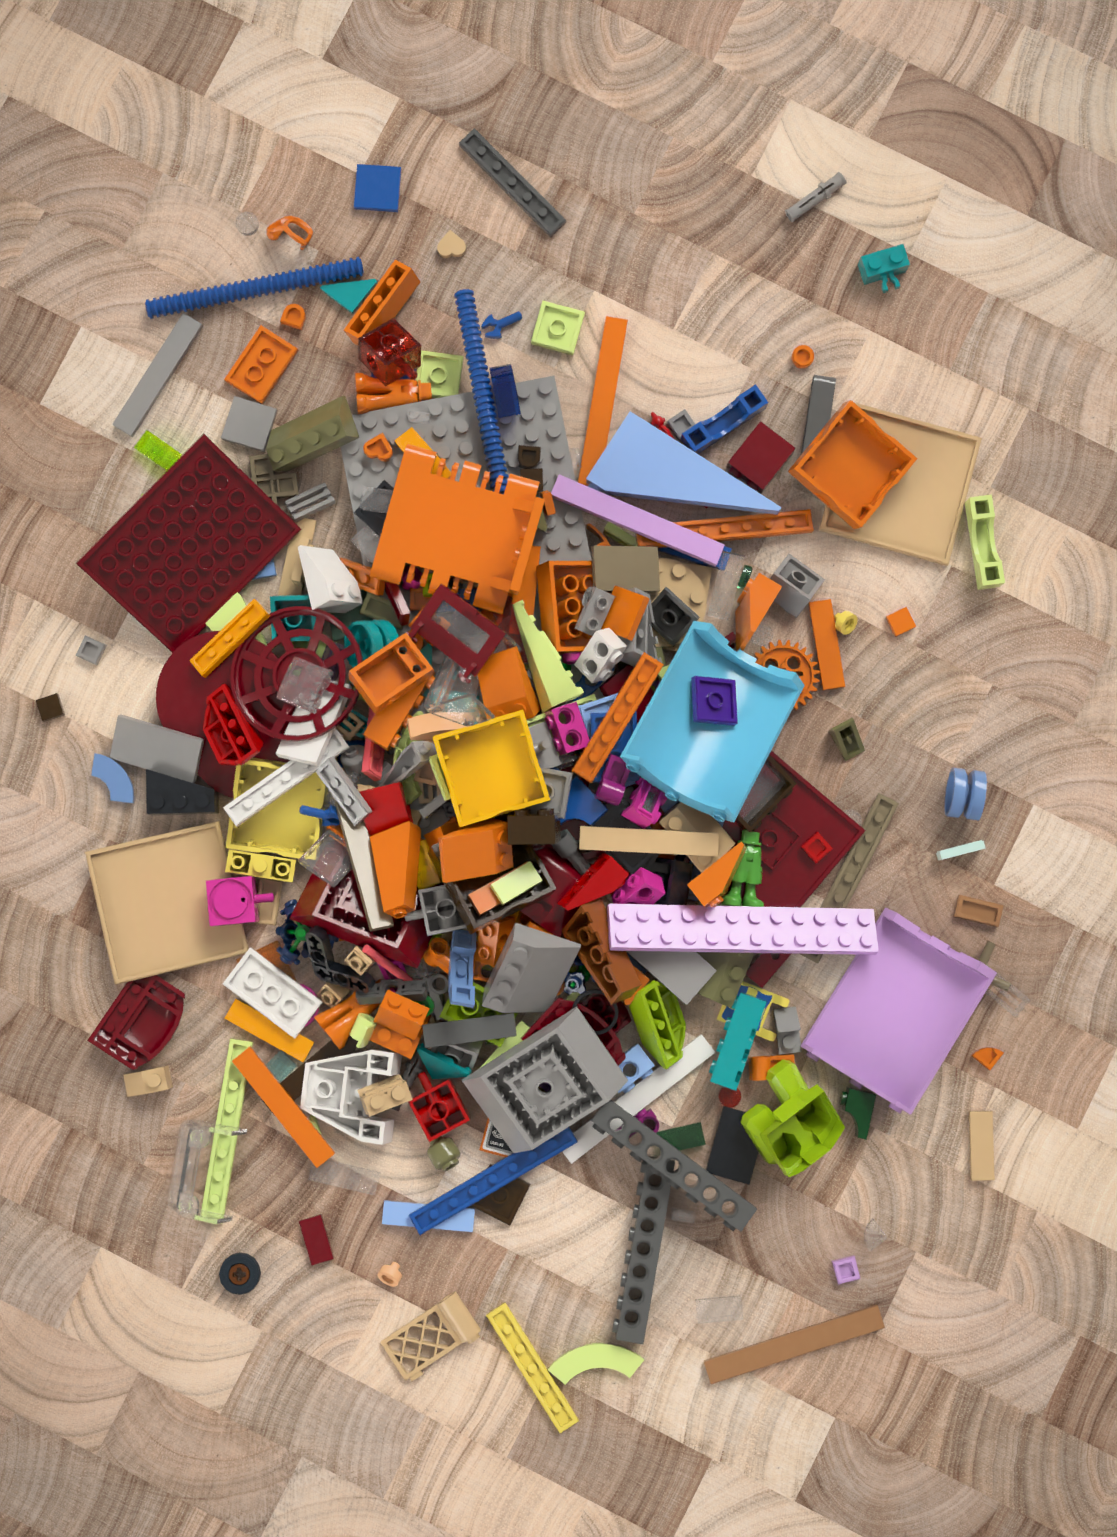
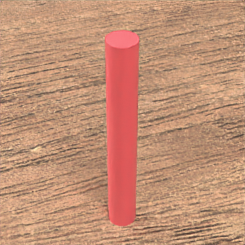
M366 944L362 948L363 953L398 979H403V981L413 980L411 976L370 945Z

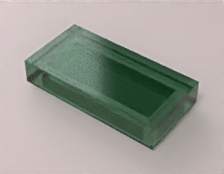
M701 1122L657 1132L658 1135L678 1150L706 1145Z

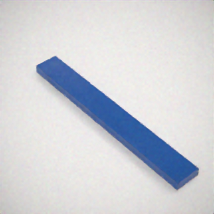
M568 1127L533 1150L510 1154L410 1213L408 1216L419 1235L576 1144L578 1140L571 1128Z

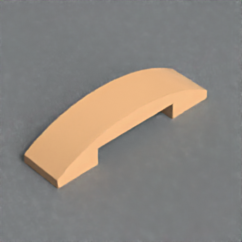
M442 711L409 718L407 725L410 740H433L434 735H440L463 727H470L489 721L487 715L480 713Z

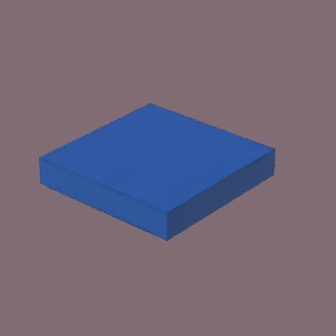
M357 164L354 209L398 212L401 167Z

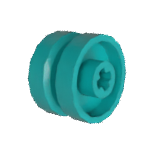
M384 619L356 621L348 627L359 644L363 661L398 638L395 627ZM346 636L344 637V649L351 645ZM354 653L347 658L353 668L357 666V658Z

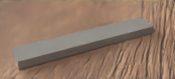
M184 313L181 315L113 422V426L131 437L134 436L202 329L203 325Z

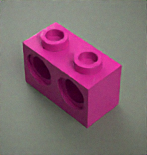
M577 701L545 712V721L548 729L551 730L552 740L559 756L586 747L590 739ZM559 713L564 714L566 717L565 724L559 721ZM567 734L573 738L572 746L566 742Z
M640 867L621 888L614 891L612 894L613 904L654 905L665 894L662 877Z

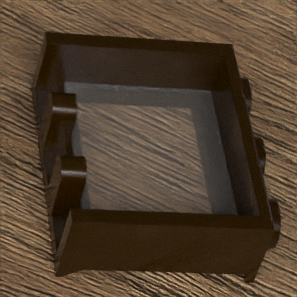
M770 754L735 820L741 829L747 832L756 830L762 824L761 820L766 815L773 813L780 800L787 798L792 793V788L797 784Z

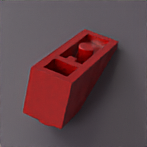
M602 853L557 904L569 911L621 888L629 874L611 856Z

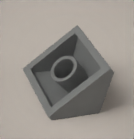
M667 587L651 603L655 621L651 623L652 628L673 647L688 632L693 621H697L700 618Z

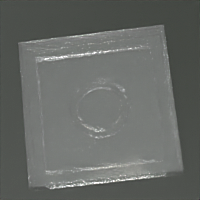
M330 829L298 859L300 865L332 887H335L352 869L345 840Z

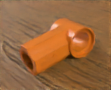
M434 938L427 947L423 959L428 965L432 967L438 966L447 974L449 973L450 946L443 938Z

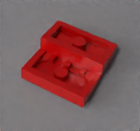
M402 782L359 791L373 811L364 819L370 836L407 821L413 823L410 805H406Z

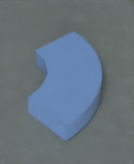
M94 753L91 775L100 778L106 783L110 791V800L134 804V788L126 771L113 759Z

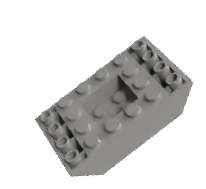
M577 1006L462 1079L464 1085L513 1153L529 1151L538 1147L609 1102L628 1081ZM546 1082L552 1088L548 1092H541L538 1086Z

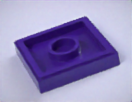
M703 676L692 677L693 722L731 726L738 724L736 681Z

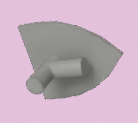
M546 721L530 727L529 731L539 766L550 769L561 765Z

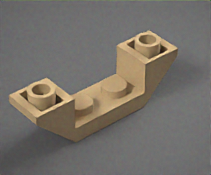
M356 946L344 960V965L350 966L360 976L365 971L368 972L375 963L373 959L362 952L360 946ZM326 982L317 993V996L323 1003L332 1008L339 1004L351 990Z

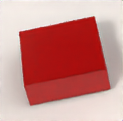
M815 832L800 846L816 864L833 849L819 832Z

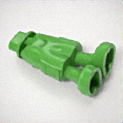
M742 831L741 840H738L737 843L739 844L742 841L747 849L732 879L731 889L728 895L723 897L722 905L741 906L742 903V906L764 907L763 901L756 897L755 891L756 885L761 884L763 873L761 867V843H759L760 833ZM743 882H745V883H746V887H745L744 897H743V900H742V899H741V885H742Z

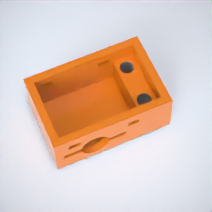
M404 633L349 670V680L376 715L432 677L433 668L408 634Z

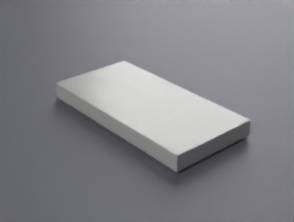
M327 680L328 682L338 685L337 681ZM345 683L344 687L352 689L350 684ZM323 690L315 698L318 708L321 709L325 706L334 693ZM340 696L336 704L326 714L322 715L325 727L332 724L341 715L348 698ZM307 702L298 703L292 716L311 714ZM313 720L301 723L289 722L284 734H311L316 732ZM334 729L311 740L298 742L281 740L276 755L280 758L319 766Z
M251 947L223 983L224 986L294 1039L323 1003V1001Z

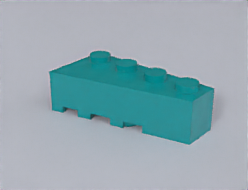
M743 992L736 996L732 1005V1009H735L732 1018L727 1017L723 1029L727 1031L725 1039L720 1038L716 1051L720 1052L717 1061H712L709 1073L712 1074L710 1082L735 1091L737 1090L767 1002L766 1000Z

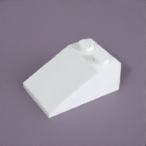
M298 546L312 610L321 609L326 612L345 614L363 604L358 582L334 550Z

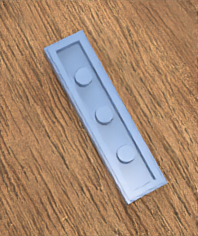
M384 1200L382 1224L415 1227L408 1215L426 1204ZM465 1208L432 1229L473 1232L475 1208Z

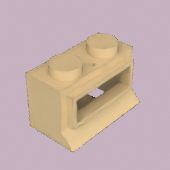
M400 1073L357 1090L365 1114L369 1117L413 1100L407 1082L402 1079Z

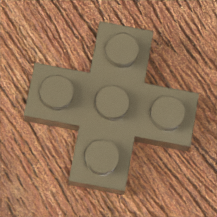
M268 454L249 456L252 476L250 479L273 502L278 505V499L299 495L297 473L275 475Z

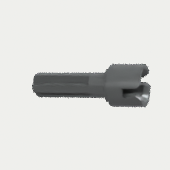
M567 829L561 831V841L551 845L560 858H567L582 876L590 868V865L578 851L579 843Z

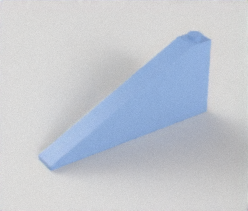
M631 411L586 478V483L589 484L588 487L607 495L776 515L781 510V507Z

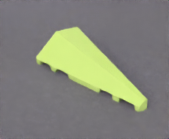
M521 600L514 603L512 607L542 713H545L577 698L584 691L581 687L575 686L571 680L573 674L570 670L565 671L560 661L561 656L545 632L537 629L534 624L536 619L533 615L527 614L524 608V601Z

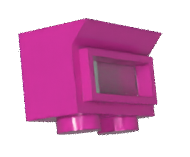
M640 776L639 781H635L639 787L629 797L633 802L621 815L645 829L650 824H655L661 815V812L658 811L659 807L666 802L667 797L664 792Z

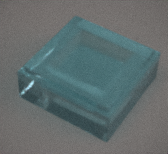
M280 1050L266 1066L282 1082L297 1067V1064Z

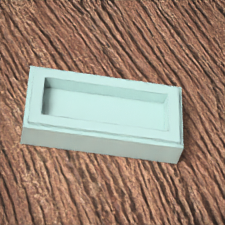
M980 840L937 851L936 855L938 860H943L986 848L984 841Z

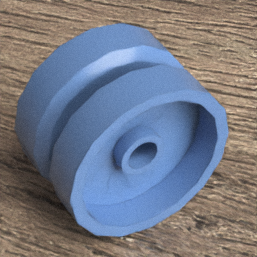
M954 767L951 769L945 792L944 808L946 817L959 818L964 813L966 819L980 820L987 790V777L984 771L973 770L968 776L965 769Z

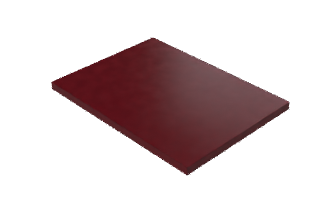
M203 433L76 564L173 653L184 642L197 636L207 626L205 623L237 592L239 593L293 539L301 528Z

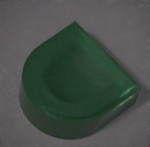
M744 565L737 584L738 588L744 589L753 570L751 566Z

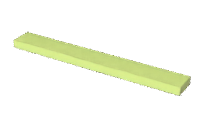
M231 1038L229 1042L200 1220L221 1224L224 1222L247 1080L232 1060L251 1046L253 1048V1042Z

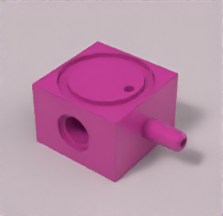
M254 876L206 880L210 926L259 922L258 903L274 901L273 893L257 894L256 877Z

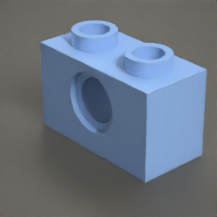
M638 1043L625 1052L626 1058L619 1065L623 1072L626 1064H633L636 1067V1072L632 1076H626L628 1081L618 1091V1094L622 1091L627 1093L635 1087L634 1081L640 1077L645 1079L653 1073L651 1068L655 1065Z

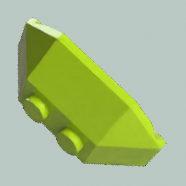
M653 980L636 993L629 1008L642 1045L667 1070L683 1057L682 1047L685 1039L686 1023L677 997L661 982Z

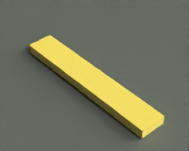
M506 1302L487 1313L486 1317L558 1432L562 1433L579 1422L577 1415Z

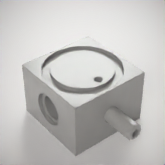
M445 885L418 890L422 909L409 912L405 916V921L424 918L427 936L466 928Z

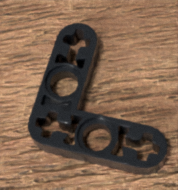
M315 925L307 932L305 939L313 970L320 980L363 994L370 991L375 984L371 974L365 971L360 976L350 966L335 962L329 935L325 929Z

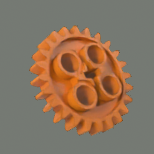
M778 640L777 646L769 642L768 650L762 646L760 648L762 655L757 652L754 654L757 659L755 663L765 667V662L773 661L777 668L803 673V676H799L805 686L793 709H798V702L805 706L804 698L811 700L813 697L809 691L816 692L817 688L813 684L820 682L819 679L814 678V675L819 674L820 671L813 670V667L818 663L810 662L813 654L806 656L804 653L807 648L804 647L799 650L798 642L792 647L790 646V640H787L785 645H782L781 640ZM788 659H796L799 664L798 668H789L787 664Z

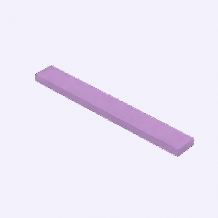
M558 475L551 492L554 499L715 567L725 546L720 542L562 475Z

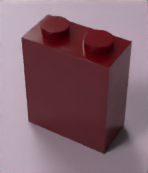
M760 421L728 461L726 468L729 469L728 473L736 479H742L746 482L747 486L762 494L796 448Z

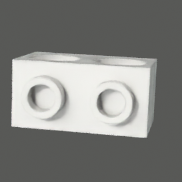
M610 628L598 630L594 633L574 665L591 683L605 681L612 675L611 670L615 664L623 658V652L627 645Z

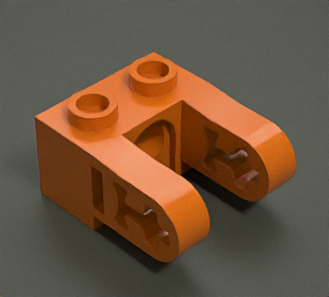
M508 916L479 930L473 960L495 967L514 927V917Z

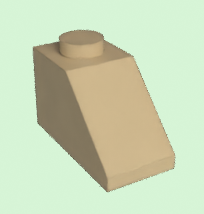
M169 1065L123 1075L127 1097L173 1088Z

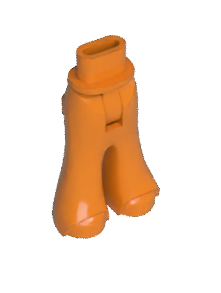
M355 373L358 415L369 411L432 399L431 382L421 383V380L379 379L363 373Z
M354 991L347 999L314 1016V1019L340 1050L345 1046L358 1014L364 1013L369 1015L380 1004L359 1005L355 996L356 991Z

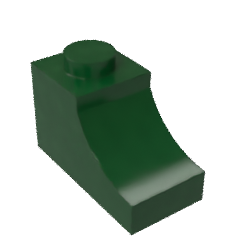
M846 1087V1092L842 1091L840 1105H843L842 1110L849 1112L854 1120L855 1136L867 1140L876 1094Z

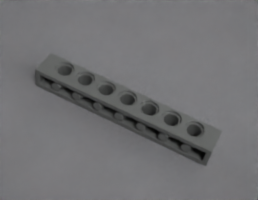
M610 1100L599 1107L591 1118V1121L594 1123L592 1126L601 1134L605 1132L613 1137L611 1141L620 1148L626 1146L631 1150L630 1155L637 1161L645 1160L650 1164L648 1169L656 1175L664 1174L669 1178L667 1180L668 1184L677 1190L679 1187L687 1192L685 1196L697 1204L698 1201L706 1206L704 1210L714 1218L717 1215L724 1219L723 1224L733 1232L735 1229L741 1232L757 1211L753 1204L614 1101ZM615 1118L623 1121L622 1128L617 1131L610 1127V1122ZM638 1132L641 1134L642 1138L638 1144L629 1142V1135L631 1133ZM651 1146L660 1148V1154L656 1158H651L647 1155V1151ZM676 1160L679 1164L678 1169L673 1172L666 1169L668 1161ZM688 1174H695L697 1176V1182L694 1185H687L685 1183V1177ZM711 1187L715 1189L716 1194L712 1199L704 1198L703 1193L706 1188ZM727 1201L734 1203V1209L730 1213L722 1211V1206Z
M647 1154L651 1158L657 1157V1155ZM643 1159L640 1172L644 1173L643 1181H638L636 1195H639L640 1199L638 1205L634 1204L632 1218H636L635 1227H630L628 1241H632L631 1250H626L624 1264H628L627 1273L622 1272L620 1286L624 1287L623 1296L618 1295L616 1309L620 1310L619 1319L614 1318L612 1332L616 1333V1340L644 1344L671 1185L667 1183L669 1178L662 1173L660 1174V1184L654 1186L649 1183V1177L655 1173L648 1169L650 1164ZM675 1160L667 1162L666 1169L668 1171H674ZM648 1197H655L658 1202L654 1208L645 1206V1200ZM647 1219L654 1223L653 1228L649 1231L641 1228V1223ZM642 1242L650 1246L648 1252L644 1254L637 1251V1246ZM641 1265L645 1267L646 1271L642 1276H636L633 1274L634 1267ZM637 1288L641 1290L642 1294L638 1299H632L629 1296L630 1290ZM633 1311L637 1313L638 1317L635 1321L629 1322L625 1319L626 1313Z

